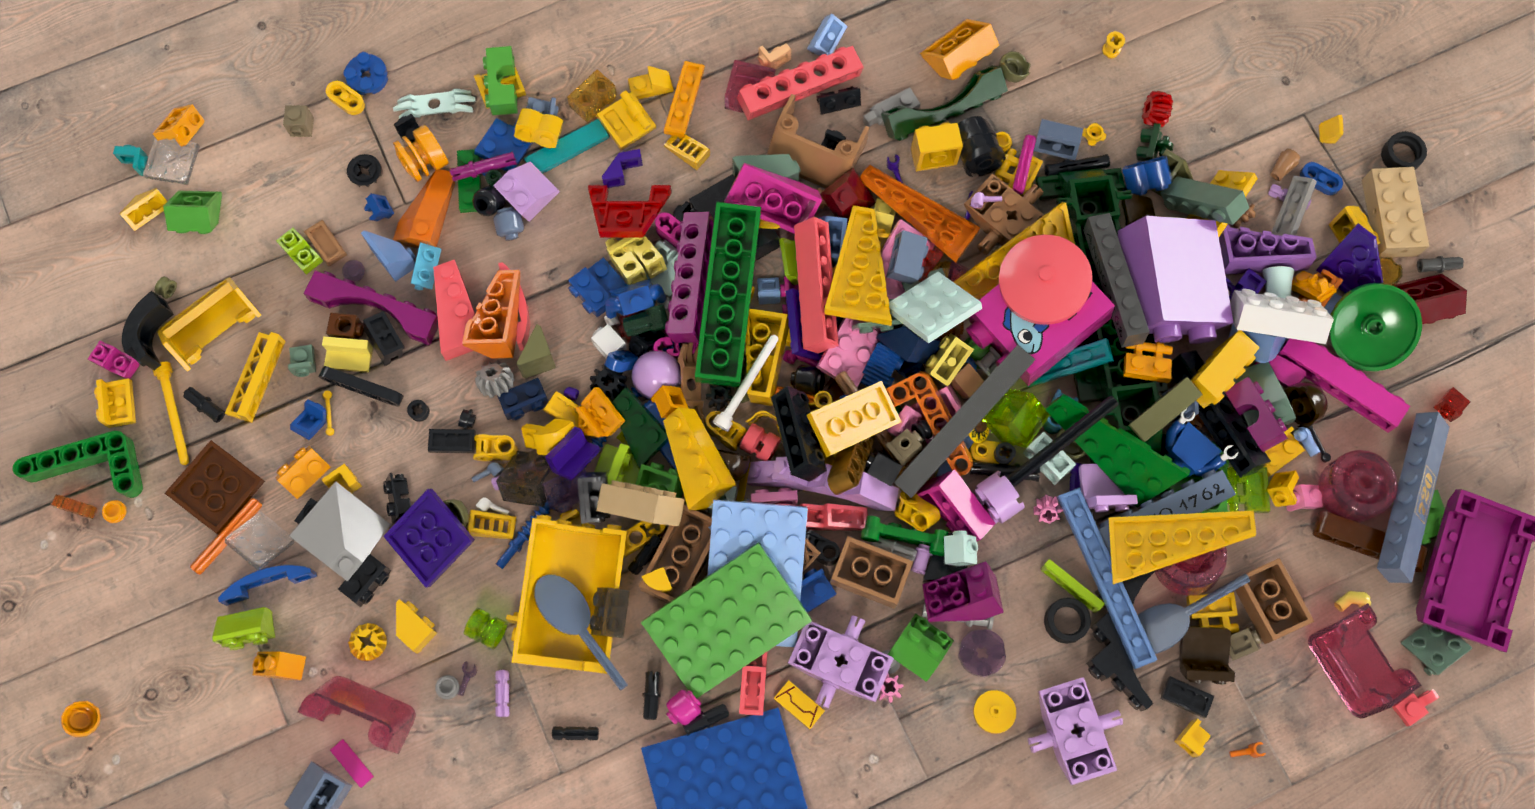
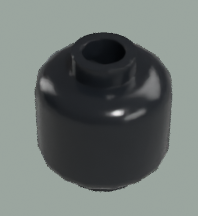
M492 185L478 190L472 199L475 210L482 216L496 214L497 210L502 209L505 204L504 196Z
M800 365L795 372H792L790 383L794 385V389L810 395H816L819 390L822 391L825 382L824 373H821V370L816 366Z

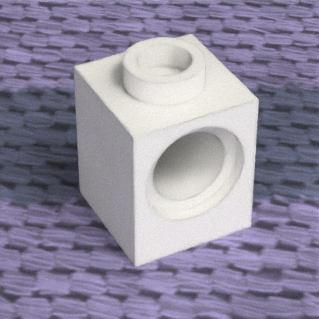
M609 324L605 327H599L593 333V337H591L594 347L605 358H607L610 352L627 350L624 340Z

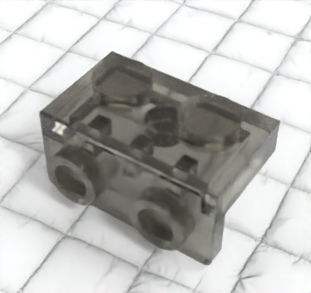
M597 587V592H595L593 597L594 615L590 619L591 635L624 637L630 594L628 590Z

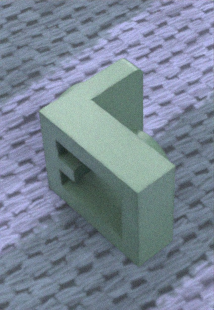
M312 344L289 348L291 364H288V370L294 376L305 377L309 373L316 372L315 354Z

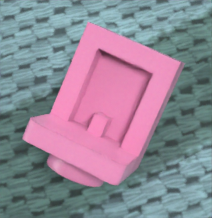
M1300 484L1295 486L1293 492L1297 503L1286 506L1287 511L1323 508L1319 485Z

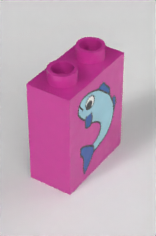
M1092 282L1091 291L1086 303L1074 316L1060 323L1048 325L1035 324L1023 320L1008 308L1001 296L998 284L979 300L982 309L969 317L971 325L966 328V331L979 348L984 349L990 344L1001 356L996 361L997 367L1017 345L1036 359L1020 377L1027 386H1030L1111 319L1115 305Z

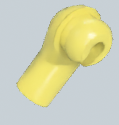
M1348 591L1334 605L1341 612L1351 604H1358L1360 608L1366 609L1370 607L1371 600L1370 596L1365 592Z

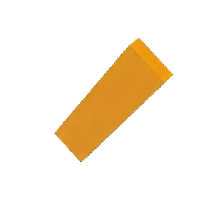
M684 61L664 126V134L685 138L705 65Z

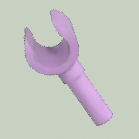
M977 192L971 199V207L982 208L983 202L1002 201V196H985L983 193Z

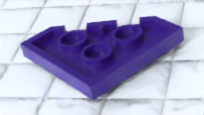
M1358 223L1319 265L1316 271L1321 274L1324 269L1343 279L1338 288L1345 293L1364 284L1383 283L1376 236Z

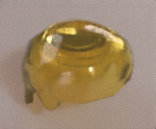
M1379 257L1383 283L1392 286L1396 285L1403 276L1402 265L1395 263L1391 257Z

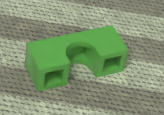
M512 47L486 48V57H483L484 70H487V75L484 76L485 89H488L489 94L485 95L486 107L491 109L492 115L518 113V105L514 84L505 85L500 83L504 77L516 75Z

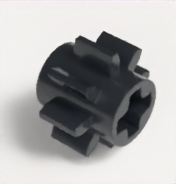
M711 385V394H706V399L711 400L708 407L712 408L714 406L720 412V409L727 408L728 401L730 402L733 396L728 395L731 392V388L725 389L722 385L714 388ZM716 395H718L719 397L724 396V400H721L720 398L716 400Z

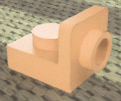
M787 43L781 47H775L770 54L763 46L759 47L758 61L770 73L791 60V48Z

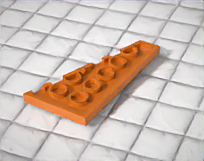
M871 165L860 176L866 187L927 237L928 240L955 263L980 230L979 226Z

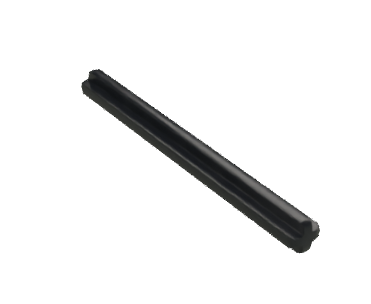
M1109 396L1006 478L1013 487H1016L1119 405L1118 401L1113 396Z

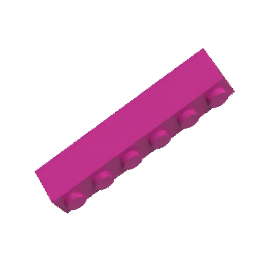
M1287 338L1277 354L1307 372L1305 375L1306 379L1387 433L1398 427L1410 408V405L1405 403L1401 397L1391 394L1383 385L1373 382L1362 371L1355 370L1344 359L1329 353L1322 345Z

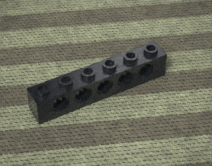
M1196 350L1181 353L1172 360L1171 375L1177 384L1186 377L1191 380L1205 363ZM1223 391L1222 394L1225 396L1216 405L1211 403L1203 408L1198 403V415L1223 453L1229 445L1233 446L1227 449V455L1234 456L1238 452L1236 458L1228 459L1238 476L1242 478L1258 472L1270 463L1271 460L1259 448L1249 432L1248 426Z

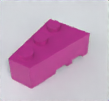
M955 469L928 480L916 493L919 497L938 508L940 516L947 522L945 526L952 532L967 531V535L976 536V541H979L996 524Z

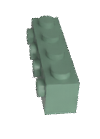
M1178 176L1168 185L1167 189L1161 192L1164 205L1169 210L1231 225L1250 208L1244 192L1241 190Z

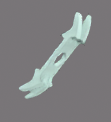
M463 89L416 96L410 94L397 100L398 105L393 107V111L410 109L402 113L399 119L410 114L414 118H420L423 115L447 112L452 114L459 111L473 112L472 107L457 103L475 102L476 98L471 96V91ZM438 99L440 106L432 109L428 106L429 101Z

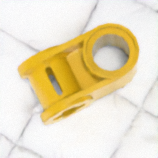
M710 412L706 417L705 428L707 432L727 448L736 451L738 449L737 445L745 436L747 429L733 420L731 421L733 424L728 432L719 427L714 428L710 425V421L715 419L717 414L720 415L721 412Z
M486 434L474 436L476 441V454L473 455L474 460L509 461L518 455V446L510 436ZM511 444L509 451L502 452L504 445Z
M904 491L900 493V503L894 511L898 519L905 521L918 531H925L940 520V511L935 505L925 501L917 494L911 498Z

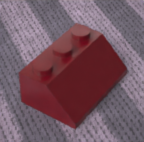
M1443 274L1392 285L1406 292L1416 302L1421 313L1422 324H1432L1438 320L1452 319L1466 314L1467 290Z

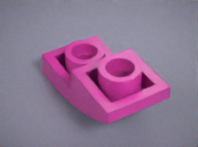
M102 341L98 342L88 357L89 361L124 379H131L140 365L128 354Z
M1279 355L1269 361L1278 381L1287 388L1293 384L1300 383L1307 373L1299 366Z

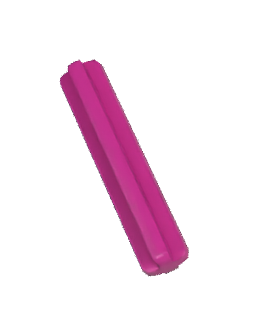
M1026 135L1024 138L1012 188L1019 195L1023 194L1036 143V137Z

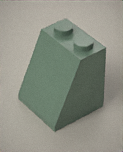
M789 154L748 155L732 158L733 175L735 178L743 164L746 163L780 176L800 181V167L796 160L791 159Z

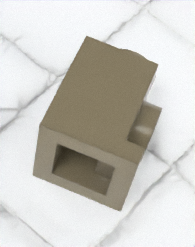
M908 429L886 444V447L903 467L924 449L921 445L923 439L915 430L911 433ZM906 441L910 442L909 446L902 447Z

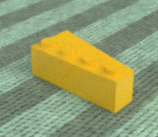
M749 309L746 334L747 373L771 335L778 337V342L747 391L751 403L773 406L771 397L776 392L789 330L788 314Z
M1238 330L1215 348L1212 352L1213 354L1207 358L1206 363L1191 379V382L1203 394L1196 400L1203 408L1211 403L1216 405L1225 396L1222 392H1227L1235 384L1233 379H1238L1246 371L1243 367L1249 366L1256 359L1254 354L1260 347L1242 330Z
M678 407L663 420L688 510H706L713 504L714 499L718 500L734 487L736 483L696 410Z

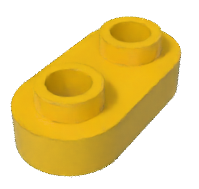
M333 81L327 85L326 94L329 100L346 113L358 115L364 110L365 102L362 96L345 83Z
M987 440L982 443L974 442L969 452L974 461L1000 464L994 458V450L1002 442ZM978 448H984L985 454L979 453Z

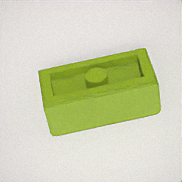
M780 238L785 276L793 285H797L798 272L795 241Z

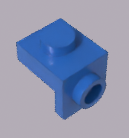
M307 399L304 402V411L290 424V430L310 440L326 424V409L321 404Z

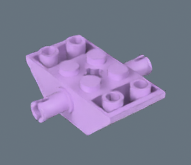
M851 616L845 634L842 635L819 624L810 622L803 627L788 664L808 676L822 681L823 685L815 703L821 705L823 698L826 697L822 706L829 709L836 689L876 702L894 659L889 655L859 643L857 639L865 621L860 618L855 627L857 616ZM834 658H844V662L846 663V665L842 664L841 667L836 666L837 661L834 660Z
M1084 677L1038 691L1041 715L1047 733L1028 738L1029 745L1039 743L1030 747L1032 753L1053 747L1058 764L1071 785L1117 771L1104 735V730L1123 725L1122 718L1112 720V718L1121 716L1120 712L1115 710L1114 712L1098 716ZM1074 727L1079 730L1078 736L1071 733Z

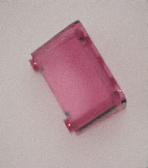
M1369 603L1316 631L1308 639L1311 651L1352 715L1360 719L1391 708L1422 686L1412 671L1405 668L1394 671L1370 634L1369 629L1376 625L1377 617Z
M343 676L332 677L306 696L298 710V713L322 722L329 715H340L342 710L371 721L372 725L368 732L370 742L381 749L396 754L400 753L416 717L412 706Z

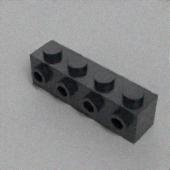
M786 386L773 395L771 399L791 475L810 482L827 471L824 462L825 457L821 451L817 436L806 416L811 413L806 393Z

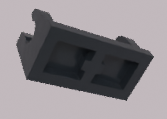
M384 311L363 320L364 331L384 366L389 365L391 358L394 356L400 359L405 348Z
M607 472L581 473L577 478L581 524L604 522L605 518L611 517V514L596 510L601 484H608Z

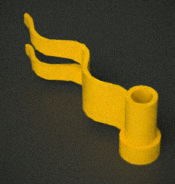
M820 391L815 395L814 402L808 403L809 408L820 409L833 403V399L827 391ZM827 401V404L821 405L822 402ZM759 411L746 420V423L751 426L752 423H756L762 417H770L777 421V418L767 411Z

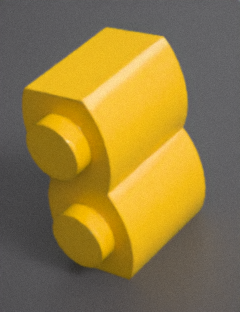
M523 108L515 126L514 137L524 142H535L546 148H556L563 120L555 115L541 114L536 110Z

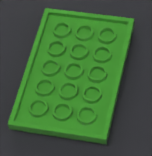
M758 542L643 619L641 624L685 687L691 690L692 694L698 698L812 622V618Z

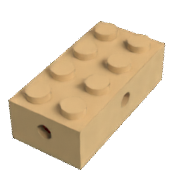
M1414 167L1371 169L1362 179L1370 226L1378 234L1379 241L1381 242L1378 245L1379 258L1419 256L1429 247V241Z

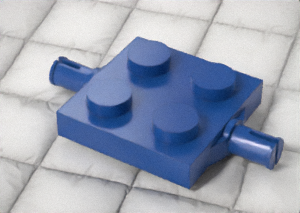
M496 118L474 150V154L482 159H488L513 151L517 165L500 168L508 172L519 165L533 142H524L514 137L517 121L514 125H509ZM489 171L482 174L484 176L486 175V177L489 178L493 171Z

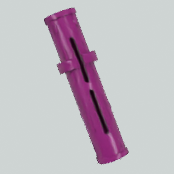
M511 151L477 162L469 161L466 165L450 168L451 176L453 175L452 179L455 182L471 176L476 178L479 174L517 165L514 153Z

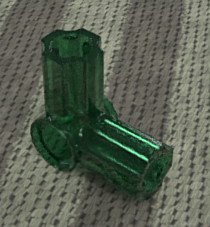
M664 305L650 307L645 312L623 318L624 330L628 337L648 331L665 330L670 313L666 312Z

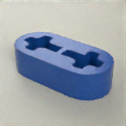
M626 350L608 353L604 365L615 372H625L633 369L638 357Z

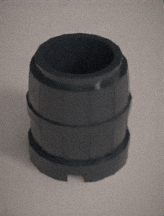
M972 116L959 122L958 127L963 144L960 158L965 173L970 177H973L972 174L977 173L980 177L997 170L1001 166L999 162L1002 159L1005 161L1006 158L1002 147L999 146L997 141V135L989 122L981 116Z

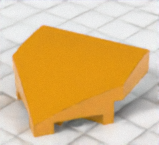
M600 387L593 388L581 402V406L576 407L578 412V428L582 429L583 434L586 436H611L626 421Z

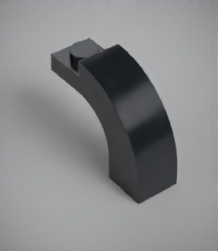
M153 291L144 296L130 312L122 332V346L124 352L134 358L141 366H148L155 371L161 366V363L152 347L153 338L158 328L174 314L167 301Z

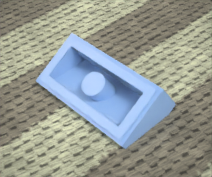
M833 14L824 17L807 50L819 56L832 54L847 25Z

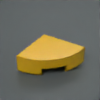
M663 567L641 576L645 584L654 590L662 592L673 590Z

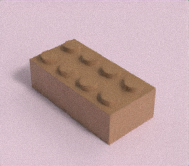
M683 505L680 526L670 525L645 572V574H648L663 567L673 590L667 592L654 590L647 586L642 579L639 584L640 591L665 603H669L695 585L709 557L711 530L708 527L712 524L711 517L696 510H688V507Z

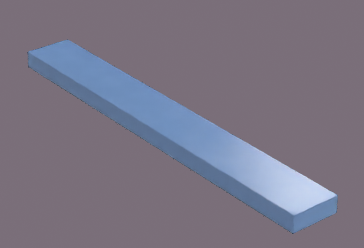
M1080 488L1059 495L1057 497L1134 670L1157 661L1158 659L1123 582L1113 585L1111 556Z

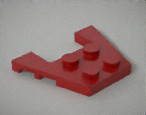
M588 185L600 238H643L672 193L671 185H652L648 201H607L609 192L607 185Z

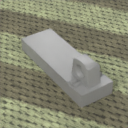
M1301 176L1293 177L1271 234L1296 236L1307 205L1315 190L1316 180Z

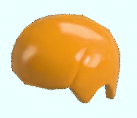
M89 701L74 702L67 706L61 715L62 728L67 734L76 738L87 737L95 732L101 720L99 708Z

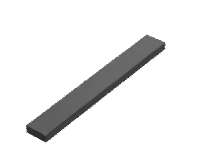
M1017 345L894 483L912 498L1036 359Z

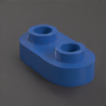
M1316 162L1307 163L1300 171L1301 177L1316 180L1315 189L1326 195H1335L1343 187V180L1338 174Z

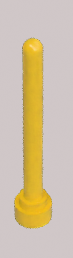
M160 362L161 366L155 371L153 370V374L161 382L180 464L187 465L189 457L169 379L173 372L171 363Z

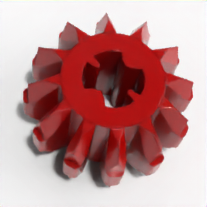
M1152 91L1147 96L1144 108L1142 109L1144 124L1154 127V123L1164 127L1168 123L1171 111L1173 110V100L1170 94Z

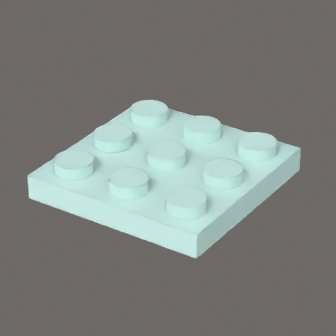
M936 272L890 301L889 309L893 317L927 343H930L981 310L982 305L978 299L940 272Z

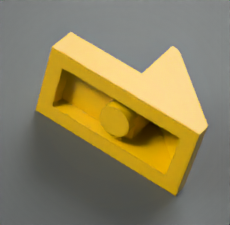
M647 66L648 74L628 78L630 92H633L638 100L674 92L669 71Z

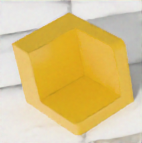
M345 463L322 478L323 483L328 488L336 481L351 494L362 487Z
M1198 718L1191 720L1174 741L1193 758L1199 757L1204 752L1205 748L1203 746L1211 737L1209 733L1199 726L1201 721Z

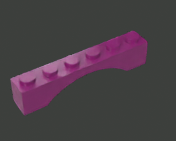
M314 271L303 293L310 302L329 309L350 304L378 308L396 319L410 339L429 346L439 328L438 317L434 311L424 308V310L418 309L416 305L409 301L399 302L395 297L387 293L380 295L374 289L368 286L363 288L356 286V283L346 278L343 280L337 279L334 274L323 271V273Z

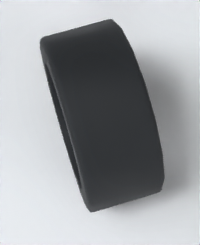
M1407 131L1397 132L1384 144L1381 157L1387 168L1414 167V170H1416L1426 159L1427 148L1425 142L1418 135ZM1401 143L1410 147L1414 152L1415 160L1409 163L1398 159L1393 151L1394 144Z
M1069 597L1059 599L1050 605L1045 612V629L1050 637L1057 642L1065 644L1074 643L1084 637L1090 629L1091 617L1089 610L1077 599ZM1069 607L1078 612L1081 619L1078 631L1073 634H1064L1056 628L1054 615L1060 608Z

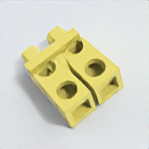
M646 236L643 238H623L620 241H617L616 238H610L605 242L611 262L621 273L627 285L647 280L646 274L652 279L667 270L663 256Z

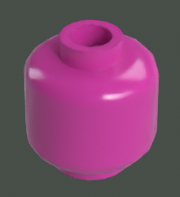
M680 690L666 703L669 710L666 715L675 725L678 722L682 725H688L701 712L700 705L702 703L692 694L691 690Z

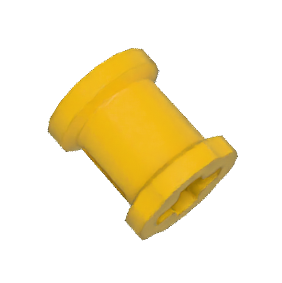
M1116 31L1108 34L1106 43L1102 47V52L1106 57L1116 58L1120 54L1121 48L1125 44L1124 35Z

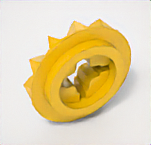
M371 623L358 625L351 632L350 640L348 641L350 652L362 661H371L378 658L384 652L387 645V637L384 630L378 625ZM369 635L372 636L370 640L376 646L367 645L363 648L364 643L360 637L368 638Z

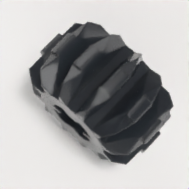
M603 364L602 371L595 369L596 376H590V381L592 382L590 389L592 391L593 388L600 387L604 394L610 397L613 402L615 395L618 396L622 392L621 390L627 388L625 384L627 376L622 375L623 372L607 369ZM609 380H612V383H609L608 386H605V383H608Z

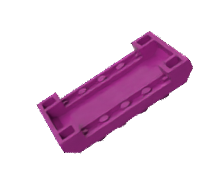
M1456 489L1448 499L1416 607L1417 621L1507 653L1513 630L1508 629L1531 544L1535 542V516L1466 490Z

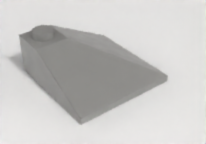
M335 481L289 536L348 581L365 561L390 524Z

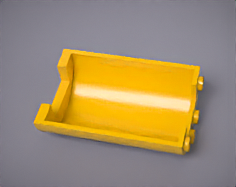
M537 515V519L532 518L512 663L607 674L579 634L569 635L563 633L547 622L536 605L534 589L537 581L545 575H557L571 582L582 593L589 606L591 617L587 630L610 660L627 531L621 530V526L607 525V528L600 530L595 529V525L587 523L581 524V527L572 526V522L566 520H558V524H556V521H551V516Z

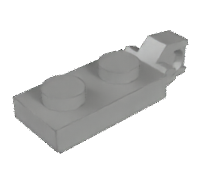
M908 88L870 108V112L863 116V122L868 127L876 123L885 126L881 113L899 105L910 109H919L920 102L911 88Z

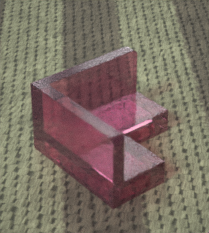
M734 60L724 97L725 109L744 113L737 100L739 90L747 84H757L767 76L774 77L776 69ZM757 94L758 97L766 98L764 94Z

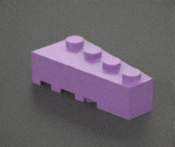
M1230 225L1226 226L1219 237L1225 274H1243L1249 268L1255 273H1262L1264 269L1275 266L1291 267L1294 271L1309 270L1317 258L1312 238L1289 234L1280 236L1264 230L1261 233L1249 231V228L1240 227V229L1230 228Z

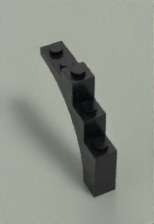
M1155 571L1122 581L1132 604L1143 584ZM1097 589L1094 593L1100 600L1103 601L1102 596L1099 590ZM1107 612L1090 627L1093 630L1092 634L1095 639L1106 646L1086 663L1089 666L1088 671L1097 680L1104 681L1110 677L1112 685L1118 691H1123L1126 694L1128 703L1135 710L1145 711L1154 703L1143 690L1110 614Z

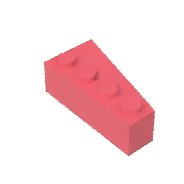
M455 260L433 267L440 349L445 361L474 351L464 347L462 344L465 326L468 320L472 319L475 315V310Z

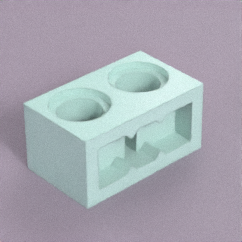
M1043 432L1026 448L1023 454L1030 459L1053 440ZM1061 450L1042 465L1040 471L1056 485L1074 468L1076 463Z

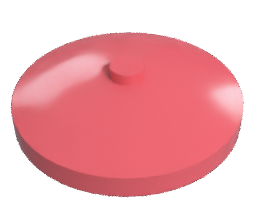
M1054 235L1032 236L1016 244L1005 256L999 272V289L1005 304L1018 317L1035 324H1056L1071 318L1086 303L1092 286V270L1085 254L1071 241Z

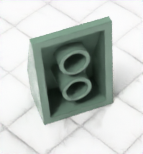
M1269 362L1248 367L1238 379H1233L1235 384L1247 377L1253 383L1257 381L1264 391L1261 397L1264 401L1269 399L1276 410L1272 413L1275 419L1281 418L1285 425L1295 421L1296 416ZM1249 410L1241 414V417L1249 427L1257 422L1259 412Z

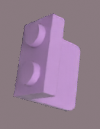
M1082 464L1079 466L1081 492L1089 509H1095V512H1106L1109 509H1115V512L1128 511L1130 506L1138 504L1137 495H1124L1097 464Z

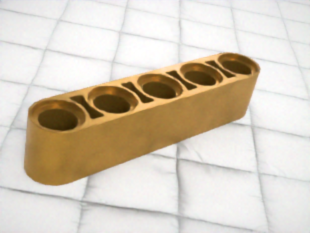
M874 435L837 452L827 477L828 486L833 494L839 495L859 485L875 440Z

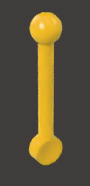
M326 390L322 394L326 403L327 428L325 432L328 436H332L335 432L331 421L330 398L332 393Z

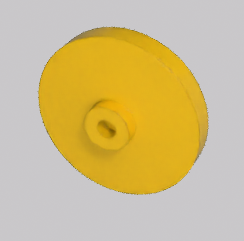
M998 690L987 691L980 695L974 704V719L984 731L992 734L1002 733L1008 730L1015 722L1016 706L1011 697L1006 693Z

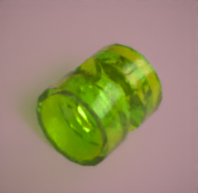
M477 608L465 626L464 635L475 641L481 639V644L494 650L501 642L508 622L496 616L491 618L490 613Z

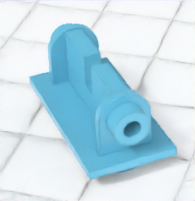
M420 242L411 284L415 285V289H433V267L438 265L441 248Z

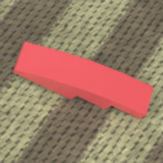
M805 503L793 505L808 507L806 529L862 531L865 528L868 516L867 507L829 503L825 505Z
M767 652L742 668L739 714L763 715Z

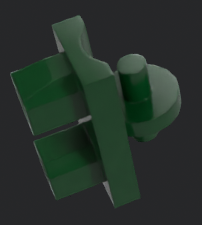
M1154 123L1153 128H1142L1140 140L1142 143L1150 144L1149 147H1137V160L1147 161L1157 158L1158 152L1159 156L1162 157L1166 149L1171 152L1173 151L1174 144L1169 141V136H1163L1162 139L1161 124Z

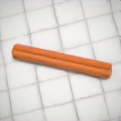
M251 498L190 565V568L195 573L202 574L260 510L262 504L255 498Z

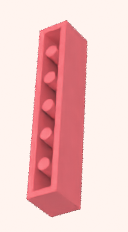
M812 217L794 225V239L796 245L803 349L819 354L828 349L838 347L839 344L836 316L825 314V305L833 280L828 222Z

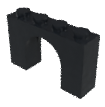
M732 174L689 199L690 208L688 211L710 212L714 219L716 202L724 203L736 179L735 176ZM759 228L755 261L780 247L779 236L774 229Z

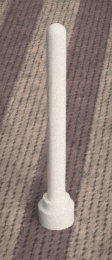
M776 335L769 337L725 411L721 412L720 415H716L713 423L724 431H729L733 424L731 422L733 420L732 415L778 342Z

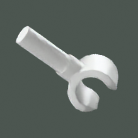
M481 498L476 504V507L484 512L491 508L493 511L503 515L509 514L508 510L496 506L488 498Z

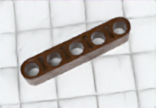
M1323 511L1318 512L1313 530V536L1378 560L1386 532ZM1422 545L1415 572H1422L1428 549Z

